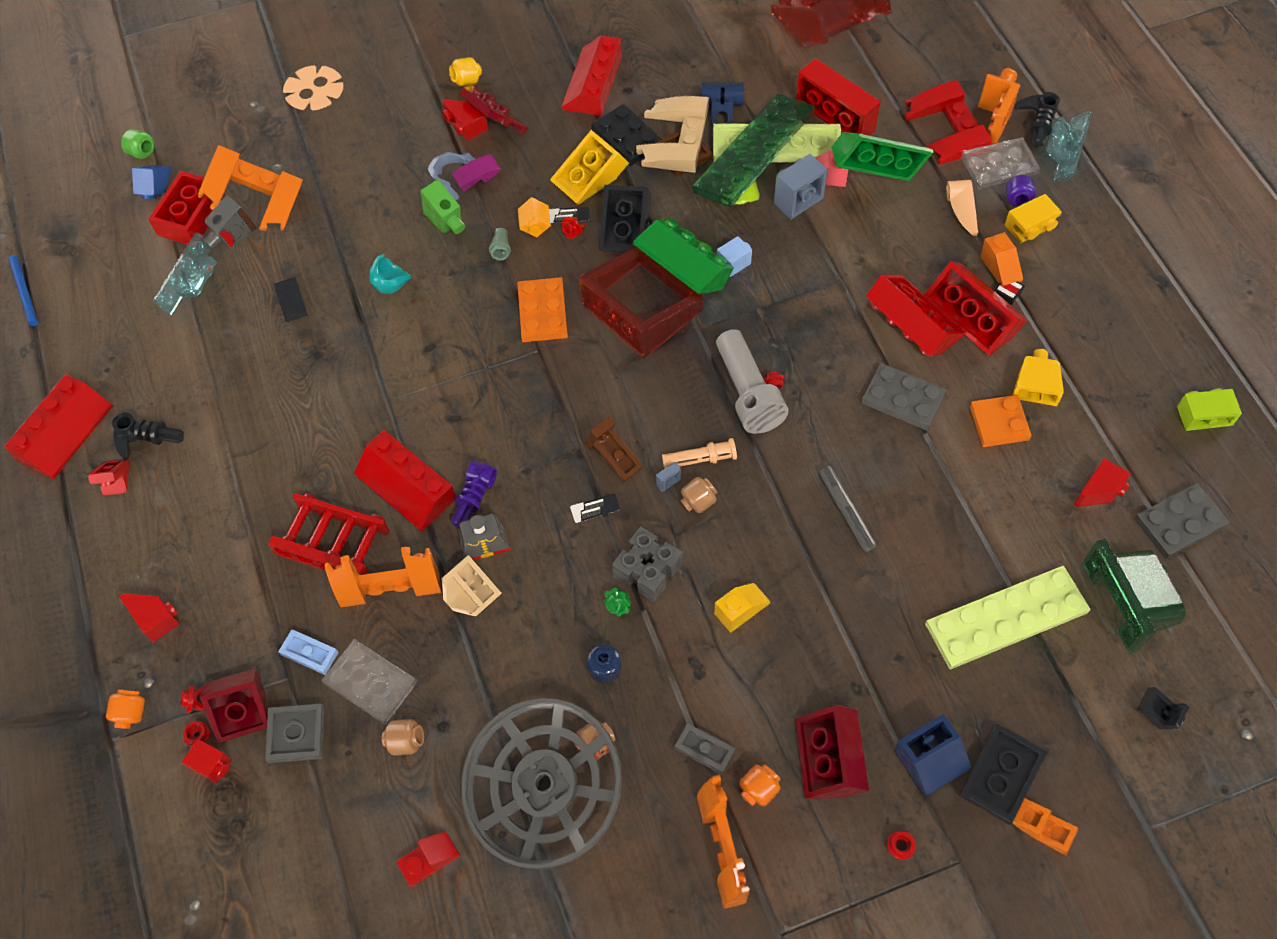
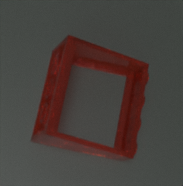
M638 247L587 271L579 277L582 305L643 358L647 357L703 311L702 294L695 292ZM639 264H642L683 299L645 321H642L607 291Z

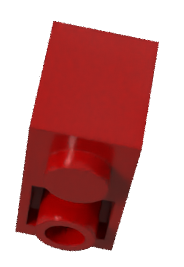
M442 101L444 119L448 123L451 122L458 135L462 134L467 141L488 130L486 115L470 102Z

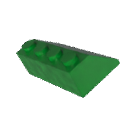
M842 132L831 147L836 166L839 168L904 181H910L934 153L933 149L846 132Z
M672 218L657 219L635 239L633 244L698 294L721 291L734 269L728 263L727 258L711 251L712 248L708 244L699 242L695 239V235L692 232L683 230L678 226L679 223Z

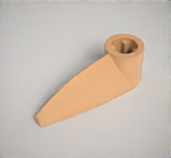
M971 180L948 181L946 186L947 200L951 202L954 213L969 233L977 236V218Z

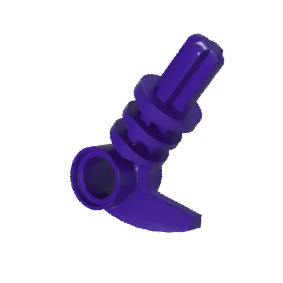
M474 460L471 461L466 472L464 488L460 493L461 495L457 496L455 500L458 508L451 520L452 525L459 528V524L467 521L472 512L479 510V503L486 492V488L491 489L495 482L496 468Z

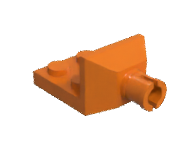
M1010 68L1003 69L1000 76L987 75L978 108L993 112L991 120H994V123L991 122L987 132L992 138L991 146L996 147L1011 116L1020 88V84L1015 82L1017 73Z

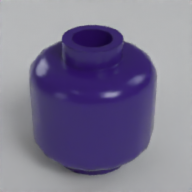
M1016 175L1007 182L1006 197L1010 205L1019 207L1035 199L1036 189L1032 178L1027 175Z

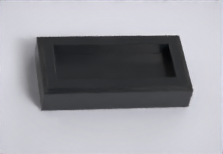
M295 277L274 283L286 322L308 315Z

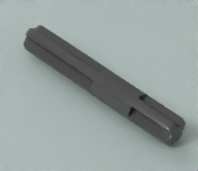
M826 466L822 468L820 476L863 551L869 552L876 547V543L832 467Z

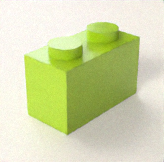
M1217 388L1207 392L1191 391L1185 394L1177 405L1185 431L1233 426L1242 414L1233 389L1222 390Z

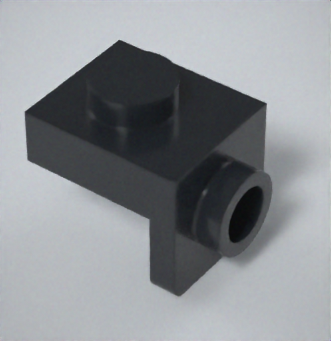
M1149 687L1137 710L1159 729H1178L1185 721L1189 706L1185 703L1174 704L1156 687Z

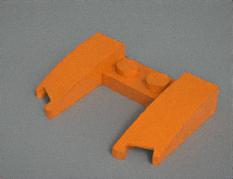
M218 145L199 190L198 197L201 198L206 194L214 202L210 206V209L213 211L221 202L230 180L272 196L259 229L267 231L268 223H280V230H284L301 189L303 179L283 171L281 175L275 174L239 159V153Z
M401 547L406 569L359 575L349 555L341 557L342 565H337L336 569H333L330 563H325V571L340 607L366 604V594L376 596L393 590L403 592L413 588L416 596L442 593L440 573L430 548L425 549V554L417 553L414 556H410V547Z
M717 775L713 776L701 787L697 794V801L703 824L714 822V825H710L714 842L719 841L721 853H717L721 873L718 875L717 884L723 908L725 909L746 904L749 887L748 885L744 886L746 885L745 875L742 873L744 863L742 858L737 859L726 817L727 796L723 792L722 787H720L721 777Z

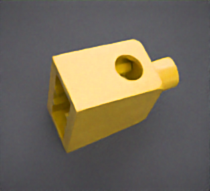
M1044 349L1035 350L1033 357L1026 356L1020 368L1012 396L1018 395L1019 400L1057 406L1063 395L1060 363L1057 360L1048 359V351Z

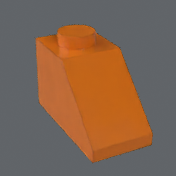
M1006 233L985 238L980 258L997 282H1000L1002 286L1014 282H1022L1023 275L1017 250Z

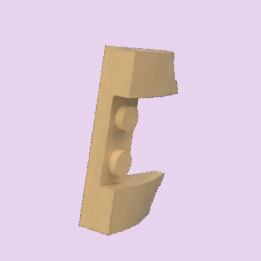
M681 96L659 99L655 101V106L651 110L645 111L644 118L683 122L679 143L637 145V154L643 153L645 157L641 161L642 167L695 173L708 113V97Z

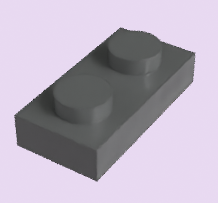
M688 723L675 745L676 751L722 775L736 749Z

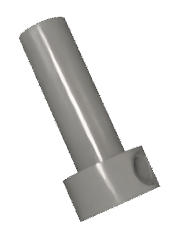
M738 330L725 331L717 338L716 346L740 396L735 403V410L744 429L749 433L758 434L770 431L778 427L786 419L788 407L777 386L765 383L742 333Z

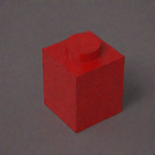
M197 739L181 763L191 771L217 784L219 779L223 778L229 771L232 760L223 752Z

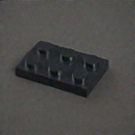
M625 104L591 123L592 130L615 149L629 163V166L645 158L643 153L637 154V145L654 144L662 140Z
M996 724L959 796L1011 825L1047 752Z

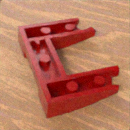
M957 80L926 90L906 101V106H911L910 112L905 113L906 121L943 111L956 134L925 147L933 149V152L941 156L938 160L939 165L989 152L992 138L984 125L977 124L964 101L965 93Z

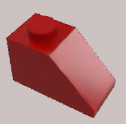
M1104 458L1074 505L1076 507L1112 503L1117 495L1122 497L1130 486L1126 481L1131 473Z
M126 593L119 596L142 632L152 642H155L179 625V622L174 617L178 614L174 606L170 602L165 604L158 596Z

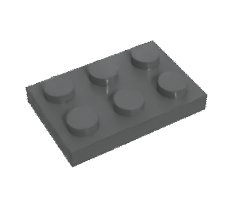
M880 363L861 404L928 431L947 389Z
M1198 483L1137 514L1134 518L1165 559L1225 528L1230 523Z

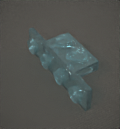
M1090 111L1072 118L1070 124L1063 116L1055 119L1046 147L1048 155L1058 164L1053 178L1055 182L1069 179L1075 174L1092 117Z
M200 233L193 235L153 299L154 303L168 315L173 313L182 297H197L202 292L204 283L212 275L213 269L217 264V261L212 256L207 257L211 248L203 241L204 237Z

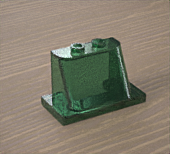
M1106 538L1095 542L1082 561V564L1093 585L1105 582L1125 622L1117 631L1129 654L1139 651L1156 631L1178 625L1185 619L1186 611L1181 601L1180 592L1173 586L1168 577L1166 567L1160 563L1152 550L1113 553Z

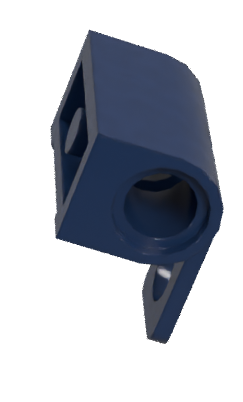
M702 82L701 97H708V105H712V127H714V124H721L716 120V115L720 111L728 114L727 122L722 124H732L733 105H743V82Z

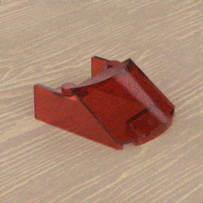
M778 0L779 5H770L772 14L804 48L818 43L826 44L828 43V38L864 21L873 19L875 14L889 15L892 13L890 0Z

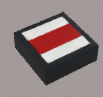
M999 282L994 291L1006 302L1013 305L1023 292L1025 285L1014 282L1002 286Z

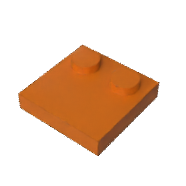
M1018 395L971 402L970 410L982 447L1030 440L1032 435Z

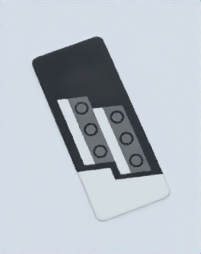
M589 207L549 209L550 223L562 222L568 216L578 218L577 221L590 219Z
M615 494L570 507L576 523L620 510Z

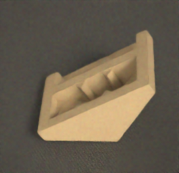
M469 555L442 577L443 600L456 612L477 616L502 594Z

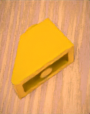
M755 583L735 587L716 601L714 614L731 633L769 605L770 600Z

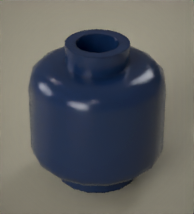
M609 645L594 647L587 656L589 675L599 683H609L615 680L621 672V658L618 651Z

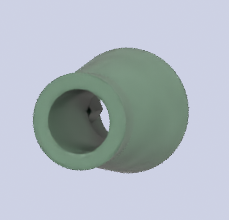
M497 228L495 230L489 247L491 256L496 260H505L511 253L508 232L504 228Z

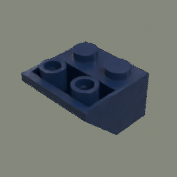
M944 714L899 740L894 748V752L925 797L971 769L962 740Z

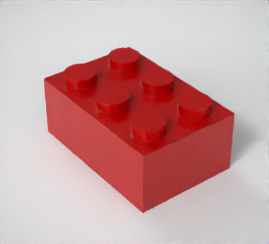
M184 171L179 172L148 218L157 236L196 247L208 228L205 220L211 214L210 206L214 203L206 194L201 198L198 197L205 177Z

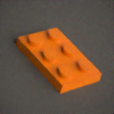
M562 277L519 281L518 295L522 342L568 338Z

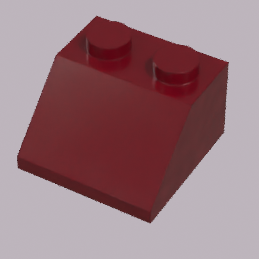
M256 668L204 683L200 698L217 743L267 729L268 707L265 691Z

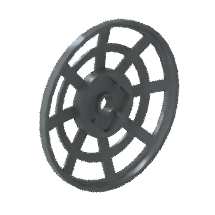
M541 698L527 700L507 708L494 717L478 734L471 746L464 764L461 782L465 816L471 830L480 843L501 860L523 868H555L570 863L584 855L598 843L608 830L616 814L621 797L622 772L617 748L610 734L589 712L559 699ZM553 709L552 726H536L520 732L512 720L516 716L531 710ZM564 711L583 718L600 735L587 745L577 734L563 728ZM503 726L511 740L499 753L494 766L488 767L477 764L487 742ZM550 734L548 750L542 749L533 752L526 741L538 735ZM561 736L574 742L582 751L570 760L560 754ZM605 745H607L614 765V791L600 789V771L594 755ZM517 747L524 758L519 762L514 772L502 770L508 756ZM586 761L589 762L592 773V787L578 785L576 769ZM475 775L490 778V798L495 812L482 820L478 817L474 802L473 782ZM548 776L551 780V785L548 790L541 791L539 789V781L542 777ZM499 781L512 783L514 800L504 807L501 804L499 795ZM575 796L589 798L583 813L574 822L567 808L571 805ZM597 800L612 802L602 826L585 843L578 829L591 816ZM520 809L532 815L533 818L529 832L515 825L509 816ZM558 815L565 829L553 834L540 835L544 818ZM501 822L510 833L526 840L521 857L515 856L501 848L490 838L486 830ZM569 836L575 848L574 852L556 859L532 860L537 843H552Z

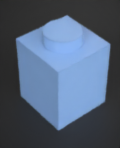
M738 236L717 249V254L727 258L728 263L734 267L730 277L751 264L752 248Z

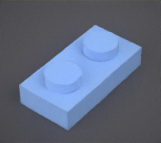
M295 630L290 631L278 651L280 655L324 675L327 674L339 653L337 649Z

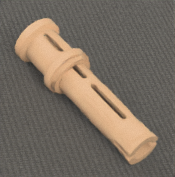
M733 438L722 443L714 444L709 442L706 447L662 454L664 468H667L674 462L679 466H685L706 461L714 464L717 463V460L728 458L737 459Z

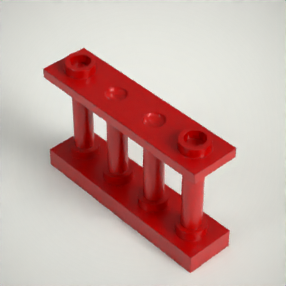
M294 493L293 499L300 509L286 536L279 538L272 535L268 545L274 554L325 570V563L328 562L333 569H336L337 565H342L340 553L355 525L367 530L354 557L350 559L359 575L369 574L363 560L376 533L388 535L389 529L385 520L375 514L368 516L317 500V498L310 494L300 495ZM309 511L322 515L309 542L304 545L296 543L295 539ZM331 519L344 522L331 550L327 552L319 550L317 547Z

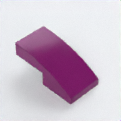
M489 154L465 164L453 172L452 176L459 187L465 192L480 180L486 183L502 170L494 157Z

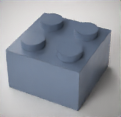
M809 154L804 158L798 159L787 169L781 170L776 176L774 205L790 220L824 198L828 169L814 156Z

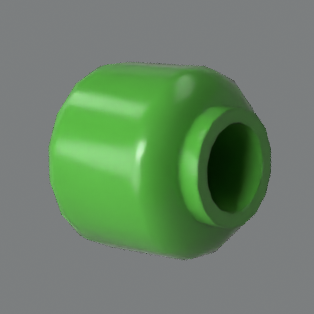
M131 129L122 136L121 147L127 155L145 159L154 150V140L146 132Z

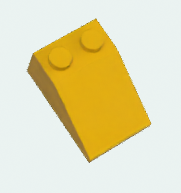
M591 130L550 180L579 205L603 189L604 185H609L616 180L629 163Z

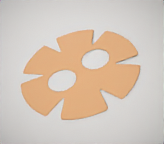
M308 66L295 72L300 80L289 77L283 88V93L295 92L285 97L291 106L304 110L310 102L311 110H318L332 104L326 96L337 99L341 95L343 83H332L340 79L341 76L330 67L322 66L318 74H316V66ZM317 77L327 78V84L322 87H317L313 84L314 79ZM303 89H311L313 96L309 99H302L299 93Z

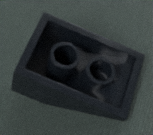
M604 185L599 251L643 254V251L633 243L648 227L651 192L648 187Z

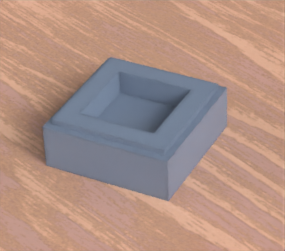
M674 462L656 474V486L661 492L681 480V467Z

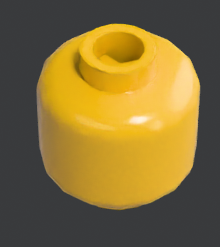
M471 57L456 59L449 68L451 80L458 86L476 84L479 76H481V67Z

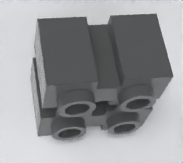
M640 526L629 541V553L622 550L612 564L613 578L628 587L633 583L638 586V593L655 603L666 588V577L672 580L683 565V552L667 542L663 546L659 545L657 536Z

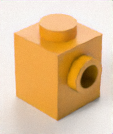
M531 197L518 208L519 227L525 233L538 237L551 226L549 206Z

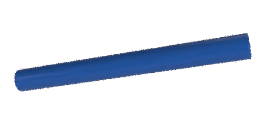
M10 256L8 260L30 326L38 325V319L17 256Z

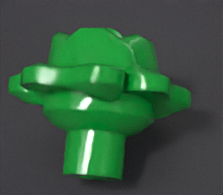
M616 587L604 593L606 598L603 602L611 614L621 617L623 614L630 612L629 606L631 602L628 600V593L624 591L619 592Z

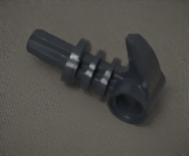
M1045 92L1042 95L1026 97L1015 105L1016 110L1034 109L1036 111L1035 118L1030 127L1033 133L1031 144L1035 148L1043 146L1046 136L1052 132L1053 120L1060 102V98L1056 93Z
M128 412L119 413L112 420L114 444L123 460L128 459L129 442L144 440L160 445L163 441L180 443L184 440V431L168 428L162 421H156L155 423L144 419L136 421Z

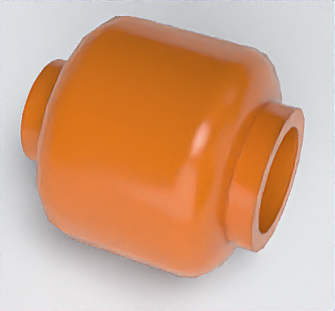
M117 690V694H112L109 697L106 719L115 722L114 728L131 729V724H138L142 721L145 699L139 696L140 692Z
M766 764L763 766L754 765L740 780V787L743 790L740 795L751 806L757 803L759 806L764 807L780 791V784L778 782L781 779Z

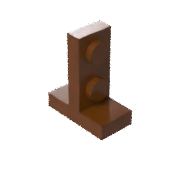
M609 416L590 431L584 444L589 450L594 447L624 483L642 469L643 465L613 430L616 423Z

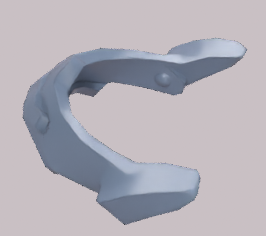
M446 152L432 160L428 171L435 181L438 179L451 196L458 200L459 195L450 187V183L439 178L438 174L442 173V167L446 164H467L475 160V158L469 153L459 155Z

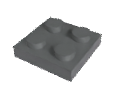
M322 704L268 708L265 761L267 763L322 759L324 706Z

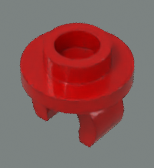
M568 216L563 219L561 227L564 235L567 238L573 239L584 232L586 224H579L578 218Z
M189 685L187 691H182L180 704L181 707H185V712H191L192 707L197 711L205 710L203 704L197 700L203 688L197 689L194 692V686Z

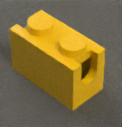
M1044 194L1010 210L1004 225L1018 242L1022 243L1028 239L1033 240L1045 231L1053 230L1058 225L1056 218L1061 215V210Z

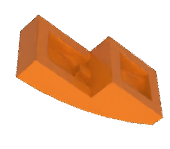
M1024 798L1013 821L1015 826L1028 835L1066 856L1078 832V827L1051 815V810Z

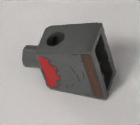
M226 195L206 218L205 224L212 232L203 241L211 249H214L221 241L229 248H233L255 232L258 227L243 208L230 196Z

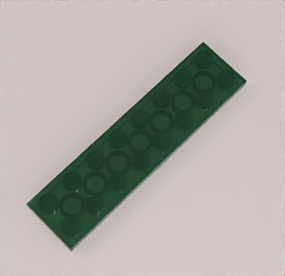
M777 93L694 183L692 193L731 208L814 114L815 106Z

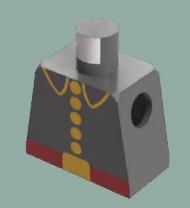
M495 514L476 515L471 520L463 521L459 524V544L463 559L469 555L474 561L510 551L505 528Z

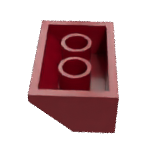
M835 705L795 719L805 799L843 798L869 791L857 710Z

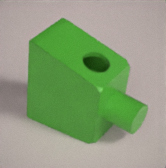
M438 179L420 190L423 213L440 231L446 233L452 230L455 234H459L465 229V224L461 221L459 204Z

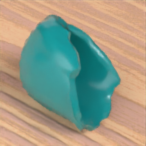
M384 253L376 257L369 270L370 284L374 289L383 294H393L399 291L412 278L402 268L393 264L390 259L385 258Z

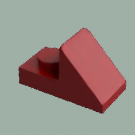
M129 460L104 461L88 474L90 484L99 483L103 495L126 493Z
M446 832L417 841L420 847L396 861L411 888L460 857Z

